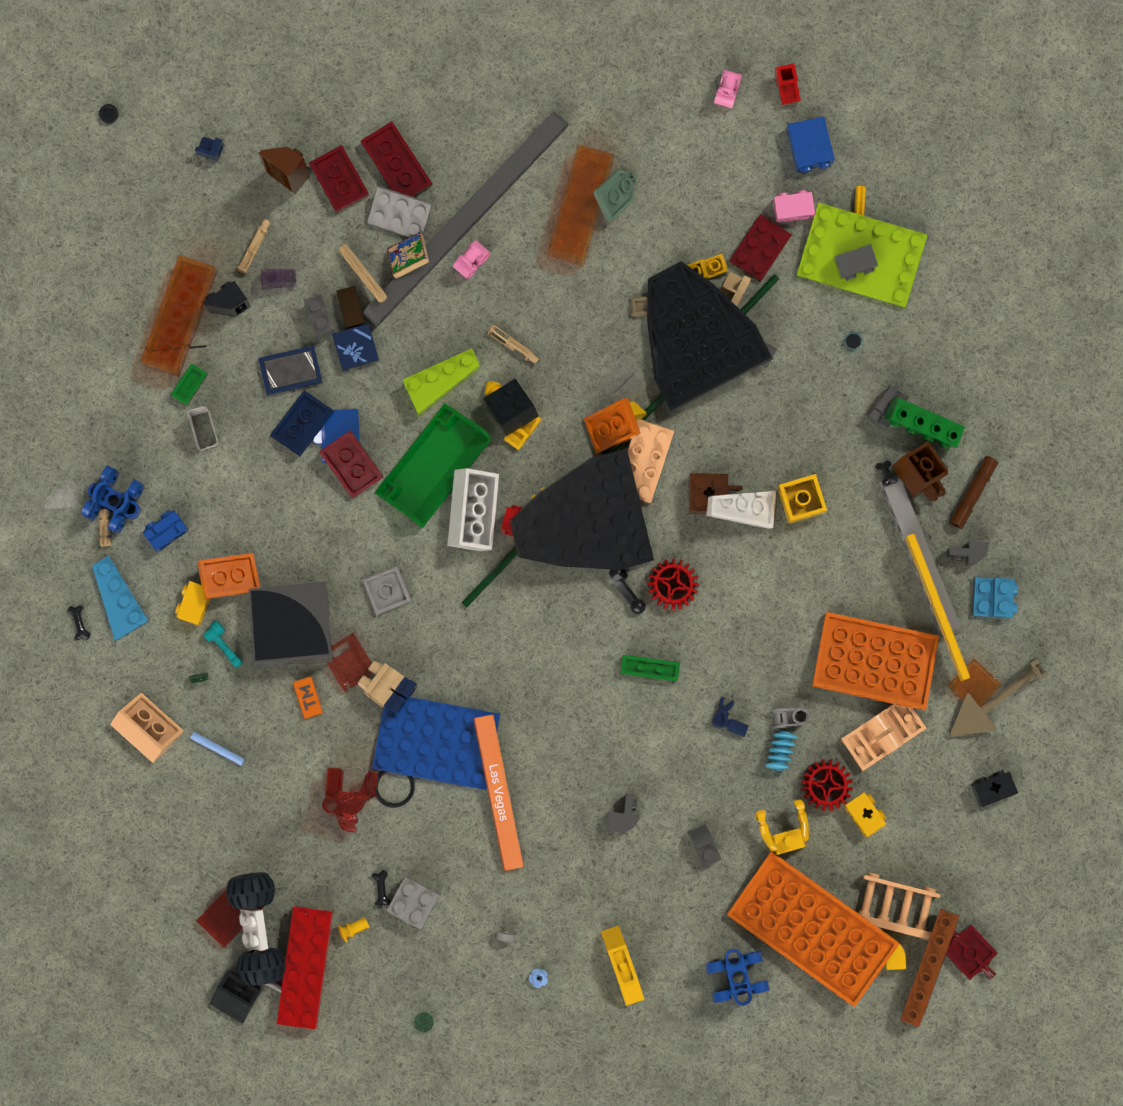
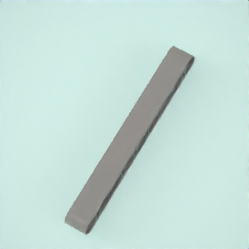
M898 474L894 475V477L898 478V482L886 487L882 485L883 480H881V489L940 636L944 639L905 540V537L910 534H915L953 634L961 633L960 624L902 480Z

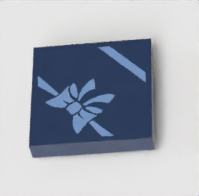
M369 324L332 334L343 371L379 361Z

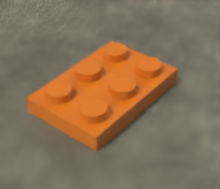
M628 398L621 399L584 418L596 454L603 453L641 434Z
M253 553L199 560L197 562L204 599L249 593V589L260 588Z

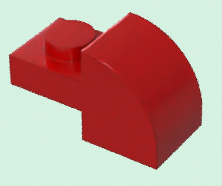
M795 63L775 67V80L779 90L781 105L801 101Z

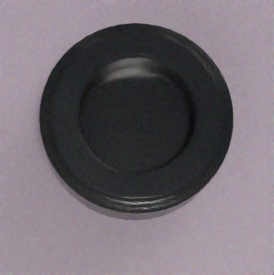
M105 104L99 110V116L106 124L116 122L119 117L117 108L112 104Z

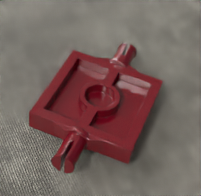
M971 924L960 933L955 931L946 956L969 980L982 971L990 980L996 975L988 965L998 954L997 951Z

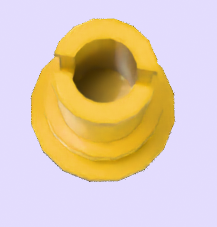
M365 917L350 924L346 923L344 927H341L340 924L338 925L339 933L345 942H348V937L352 938L354 934L369 928Z

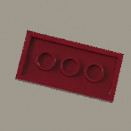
M392 121L360 141L391 190L414 197L433 185Z

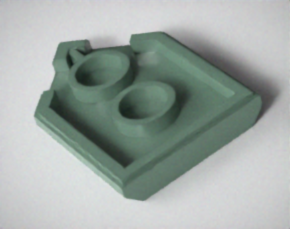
M617 169L594 191L593 194L607 221L612 222L634 201V182H637L638 174Z

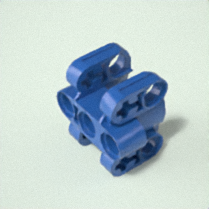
M107 465L100 475L99 480L101 482L93 483L89 486L88 495L92 500L88 499L81 515L94 521L100 509L105 507L114 512L107 528L119 534L125 526L126 518L136 519L140 516L141 508L133 500L140 498L145 485L133 478L132 483L124 494L112 489L118 479L119 472ZM117 496L119 498L118 504L110 505V499ZM130 505L136 507V511L133 514H127Z
M729 949L725 952L724 962L723 960H716L704 963L707 974L726 970L730 989L711 992L714 1003L730 1000L732 995L738 1005L745 1006L751 1002L752 994L770 990L768 980L750 983L746 965L762 962L761 951L746 953L742 956L739 950ZM736 952L739 958L728 959L730 953ZM739 971L743 974V979L741 982L736 983L733 981V974ZM747 993L746 1001H738L737 995Z

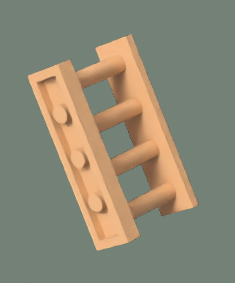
M868 872V875H862V879L868 880L859 914L877 927L927 940L930 939L931 932H928L925 926L932 897L940 898V894L936 893V889L925 887L922 890L879 879L880 875ZM875 884L887 885L880 915L877 918L870 917L869 909ZM896 887L904 889L906 892L899 920L893 923L889 922L888 913L894 888ZM916 892L925 895L918 925L912 928L908 927L907 918L913 893Z

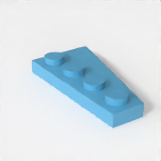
M110 556L92 565L114 640L121 639L149 622Z

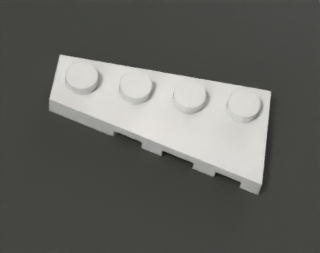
M776 491L708 497L707 516L767 529L773 528Z

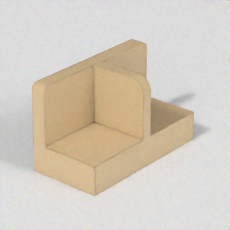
M730 272L720 291L738 307L751 278L745 275L741 278Z

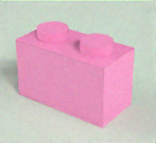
M800 190L792 195H788V193L777 194L773 199L776 223L814 218L815 210L812 192Z

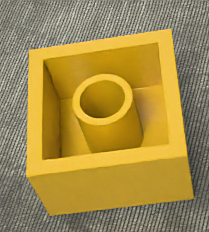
M816 474L783 483L777 487L788 524L826 513L827 508Z

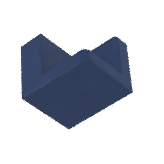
M203 137L199 147L195 148V152L199 156L218 162L224 142L216 137L215 140Z

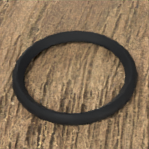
M381 771L374 783V792L377 799L382 804L393 808L408 803L415 790L413 777L406 775L411 784L408 797L400 803L393 804L386 802L379 794V780L387 773L386 771Z

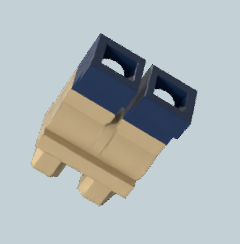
M373 661L368 670L376 676L371 681L363 675L358 685L364 690L367 697L396 717L406 704V701L409 700L417 689V683L401 675L386 663L382 665Z

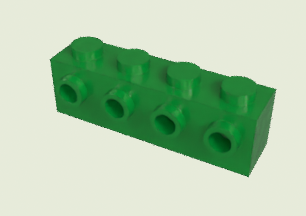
M892 398L884 417L885 420L890 421L889 425L900 428V426L906 428L905 432L915 436L920 434L923 436V440L931 443L936 441L939 443V447L947 450L958 447L965 429L963 425L901 398Z

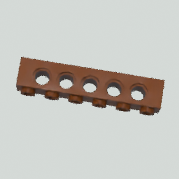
M943 908L940 909L900 1020L920 1027L960 918L959 914Z

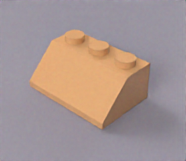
M142 693L123 707L110 724L152 763L159 759L184 732L183 729Z

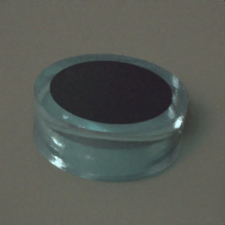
M857 332L848 333L843 340L844 347L851 352L859 350L863 344L862 336Z

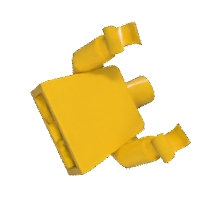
M803 800L793 801L798 809L797 817L800 828L779 834H770L769 826L765 821L766 812L764 809L755 813L757 822H760L761 837L770 849V852L773 851L777 855L807 846L809 823L807 814L804 811L805 804Z

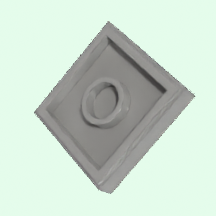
M398 566L362 580L376 616L412 602Z

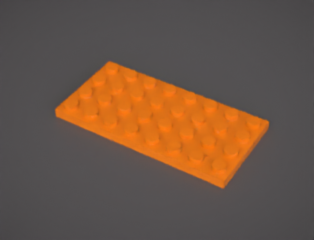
M773 851L770 852L727 913V916L853 1007L858 1004L900 944V942L776 855Z

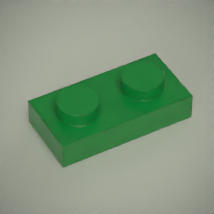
M191 363L171 393V396L188 406L208 376V373Z

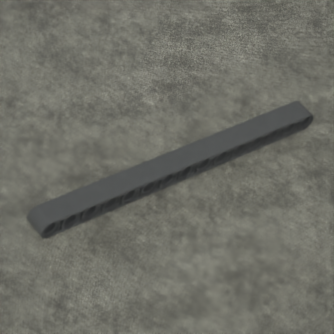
M555 111L551 113L425 245L429 262L397 279L394 278L383 290L387 295V299L383 303H379L375 298L366 307L363 314L373 324L379 326L567 129L569 124Z

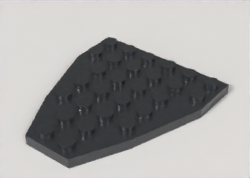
M682 261L648 279L647 324L654 379L671 412L773 360L756 324L712 282Z
M627 449L587 459L540 491L509 520L518 558L561 567L621 570L654 560Z

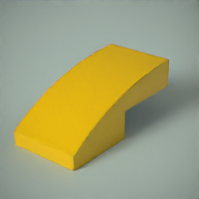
M535 418L510 435L505 436L504 440L517 450H520L542 421V418Z

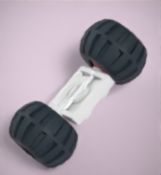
M264 872L232 877L226 887L228 902L234 909L241 912L239 920L241 926H243V944L248 949H254L242 953L237 962L238 976L248 986L277 982L283 978L286 968V962L280 950L268 948L263 910L257 909L258 907L269 905L275 895L274 882L269 874Z

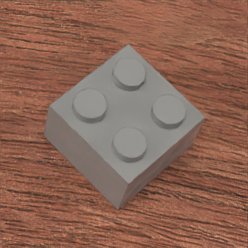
M405 876L387 912L421 930L440 894Z

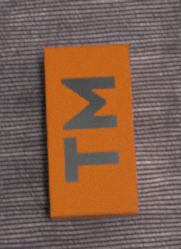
M312 677L293 682L304 719L323 714Z

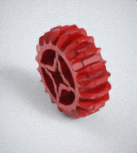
M675 558L672 559V564L670 565L667 559L664 560V567L659 562L657 566L660 570L653 568L652 572L656 575L649 574L648 578L652 579L653 582L647 583V586H653L652 589L648 590V593L655 592L651 599L659 598L660 600L657 602V605L659 606L664 602V609H667L668 604H670L672 611L675 609L676 604L679 610L682 609V602L685 606H689L687 599L691 601L695 599L691 593L698 594V591L693 589V587H699V583H693L694 580L698 579V576H691L695 569L693 568L688 571L689 563L685 567L681 566L683 560H680L678 565L675 564ZM675 569L671 578L659 577L664 571ZM680 572L686 575L689 587L680 582ZM676 575V584L678 585V588L675 587L670 593L671 585L668 584V582H672ZM657 582L667 588L666 597L660 593ZM675 591L687 592L684 597L671 600Z
M824 759L820 762L821 766L814 762L815 769L808 766L807 769L811 773L804 772L803 776L808 779L801 780L802 784H806V787H802L801 791L807 790L808 792L803 797L808 798L810 796L811 799L808 801V804L811 805L815 801L814 808L818 809L819 805H822V811L826 810V806H828L829 811H833V805L837 809L841 808L839 801L842 804H846L847 802L843 797L850 798L851 795L846 793V791L853 790V787H847V784L853 783L852 779H846V777L851 775L850 772L844 774L843 771L846 767L842 766L839 769L840 762L838 761L832 766V759L828 760L827 765ZM826 769V774L821 781L812 780L818 771ZM832 771L840 776L842 784L833 781ZM828 779L829 783L836 787L828 788L826 791L824 790L825 787L819 784L825 783ZM812 786L821 789L822 800L815 796ZM832 790H842L835 800L828 801Z

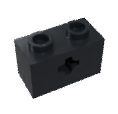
M1004 770L993 773V778L987 780L986 777L975 780L976 784L971 786L979 807H984L1018 794L1010 771L1004 773ZM992 783L993 785H998L996 793L995 791H990Z

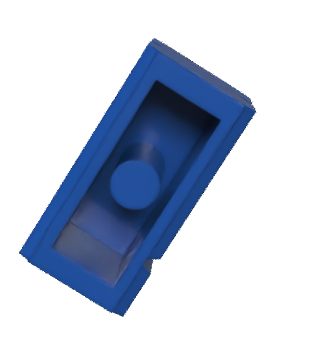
M170 510L166 511L160 516L161 520L156 523L153 521L145 526L146 530L143 534L156 552L161 551L189 531L175 510L172 512Z

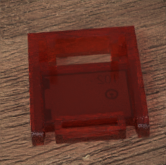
M354 633L332 645L333 651L348 642L351 649L336 658L333 655V662L327 663L344 692L348 691L345 683L348 682L350 687L353 688L358 685L363 675L367 678L371 677L368 669L372 662Z

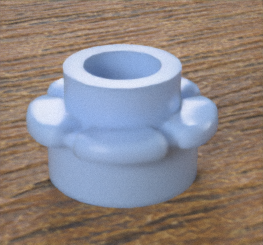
M534 969L532 974L529 975V981L534 987L540 988L547 984L548 974L543 969Z

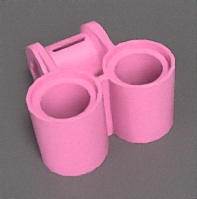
M724 69L714 100L715 104L728 108L733 107L742 74Z
M476 240L469 244L468 249L463 255L458 256L453 268L466 279H469L478 267L488 259L491 252Z

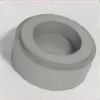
M497 931L495 938L499 941L513 943L516 934Z

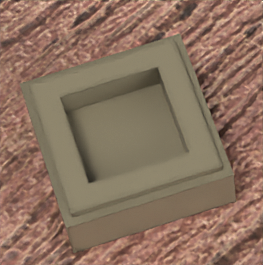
M631 297L632 317L647 316V297Z

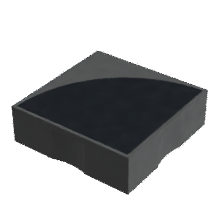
M326 582L249 589L253 663L256 669L284 667L291 664L307 665L333 662L332 639L329 629V598Z

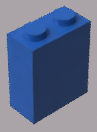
M824 116L787 124L786 132L796 172L808 173L813 171V168L827 169L831 167L835 158Z

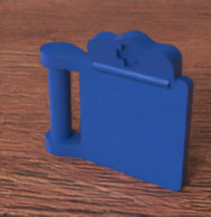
M333 410L332 416L313 439V443L321 445L323 449L351 430L360 442L358 410Z

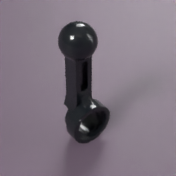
M610 570L609 575L615 581L613 585L630 604L631 611L634 614H642L645 611L646 605L643 600L637 598L626 584L625 580L628 578L626 570Z

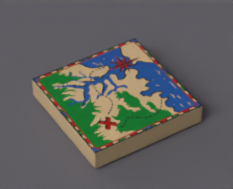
M420 232L387 248L392 274L396 279L429 262L424 238Z

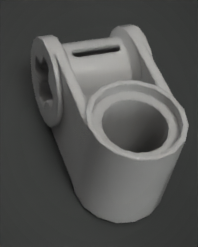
M805 708L772 709L775 719L773 729L805 725L810 717L809 712ZM799 711L806 715V719L803 722H798L795 718V714Z

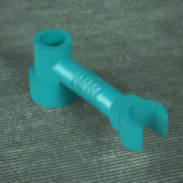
M215 620L210 624L211 627L203 633V636L209 642L213 640L235 668H238L243 662L223 641L221 635L226 630Z

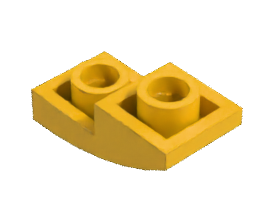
M723 254L688 264L690 268L706 279L729 272Z

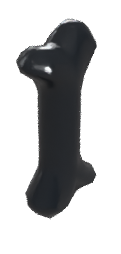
M888 460L875 465V468L883 473L882 485L885 487L898 482V478L891 476L889 468L892 464Z
M81 605L76 608L69 606L67 612L73 616L77 628L75 640H80L81 638L89 639L91 636L84 628L81 618V611L84 607Z
M382 870L379 874L373 873L371 875L377 882L378 899L375 903L377 908L391 904V901L386 897L385 879L388 873L385 870Z

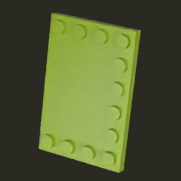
M818 202L796 276L906 308L927 234ZM871 244L878 266L874 268L875 271L866 275L863 272L856 274L857 278L848 281L845 278L840 279L834 256Z

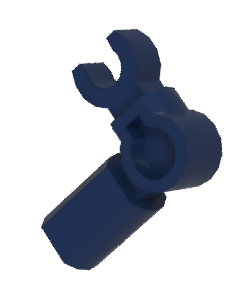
M722 697L719 701L720 709L716 710L712 719L713 726L718 729L725 727L727 731L745 737L749 725L732 718L728 719V711L732 709L734 701H731L729 706H725L723 704L725 697Z

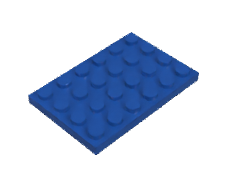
M410 697L396 717L383 709L372 769L486 790L487 785L473 718L493 714L497 731L500 714Z

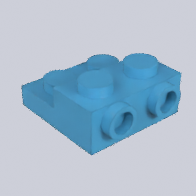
M975 577L972 616L1012 618L1013 614L1017 613V603L1014 602V595L1018 594V584L1015 583V579Z

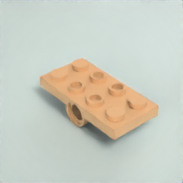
M638 419L637 424L641 434L631 439L628 455L639 500L651 503L675 430Z
M892 704L841 738V741L861 771H864L927 728L913 708Z

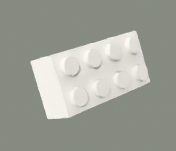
M467 468L454 470L447 546L476 551L492 550L499 474Z

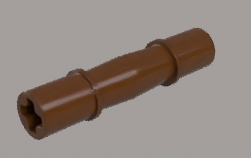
M989 456L984 457L977 472L974 473L975 477L968 486L961 502L957 504V508L949 521L950 524L963 529L970 514L973 513L972 509L980 498L987 482H990V478L999 463L997 460Z

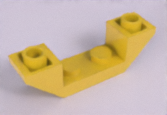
M619 925L601 931L626 1006L645 1000Z

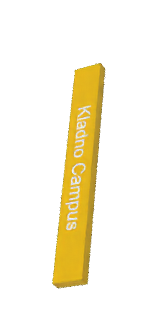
M915 534L907 535L905 537L906 543L960 681L969 679V672Z

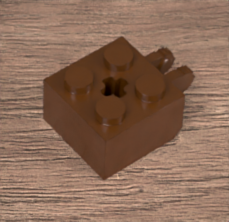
M929 442L907 453L892 465L913 497L924 492L926 497L932 502L936 501L938 496L945 495L946 491L940 480L948 475V469Z
M690 473L689 514H707L708 498L707 495H704L707 490L713 492L711 496L728 495V491L740 492L743 490V486L728 485V474Z

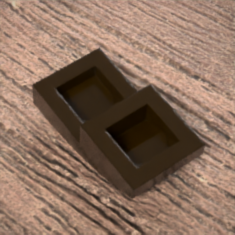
M355 286L336 290L346 329L365 325Z

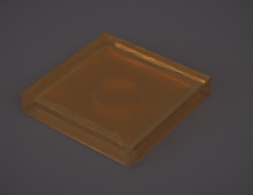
M973 659L966 666L970 678L960 681L957 675L947 687L962 701H964L966 694L969 693L979 707H982L1002 684L978 661Z

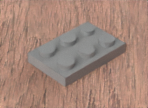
M378 186L367 223L408 237L419 232L424 235L433 204Z

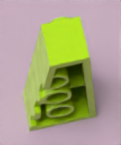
M471 348L403 379V384L418 417H421L427 410L478 372L480 364Z

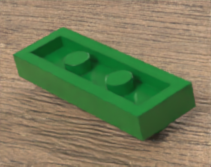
M623 655L620 674L678 682L680 662Z

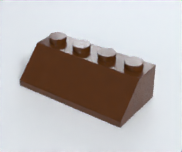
M289 147L260 150L258 153L265 172L295 195L309 178L308 169L304 162L305 159L302 157L303 154L296 148L292 150Z

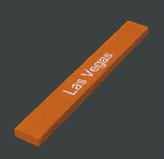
M492 714L473 718L503 870L521 868L524 866L494 716Z

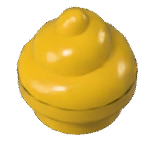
M495 381L486 382L485 395L488 396L501 388L502 385Z

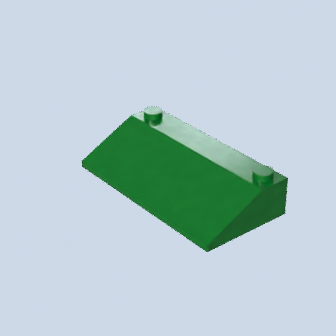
M444 403L374 493L423 529L452 492L454 470L470 469L493 438L482 427Z

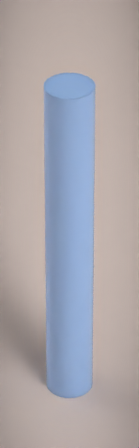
M193 732L190 739L242 766L245 760L196 732Z

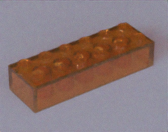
M578 144L548 249V257L580 266L585 265L600 212V207L593 193L610 176L615 154Z
M182 255L178 256L140 361L143 366L178 378L180 377L205 308L203 301L210 294L218 272L214 266Z

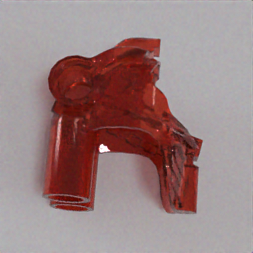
M327 768L325 799L322 802V808L329 816H336L342 830L357 833V813L363 809L365 803L369 802L372 798H377L375 789H377L378 773H366L363 786L358 792L342 791L343 769ZM335 802L337 804L336 808L333 811H329L328 805Z

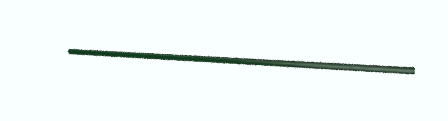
M774 274L740 309L745 315L779 280L778 276ZM662 393L644 410L647 414L641 420H646L664 401ZM623 443L605 451L603 454L617 451ZM516 546L461 602L466 608L518 555Z

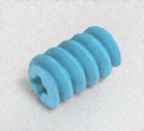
M777 730L780 733L773 734V737L777 740L771 741L775 748L769 749V752L773 755L767 756L771 763H765V767L784 772L783 769H789L785 762L792 760L787 754L794 753L789 747L796 746L791 740L798 739L795 734Z

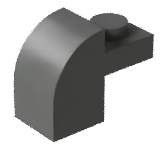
M626 794L624 813L608 812L606 831L622 833L631 830L637 824L640 815L632 814V811H636L637 799H634V795Z

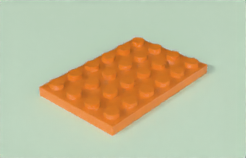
M826 612L812 687L925 711L927 709L939 636Z

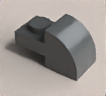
M969 541L966 548L950 547L947 549V557H952L953 561H963V558H966V566L974 565L987 554L989 542Z
M705 824L687 832L704 868L722 860Z

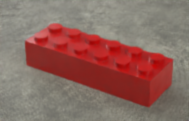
M293 906L286 968L283 976L277 1018L278 1025L315 1030L318 1027L334 911Z

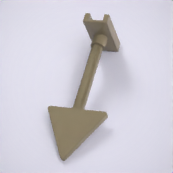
M1037 659L1031 660L1028 663L1030 668L1024 672L1023 676L982 707H979L972 696L967 693L950 736L996 731V727L986 716V713L1029 680L1032 681L1036 677L1043 679L1048 675V672L1042 671L1043 669L1037 664L1039 662Z

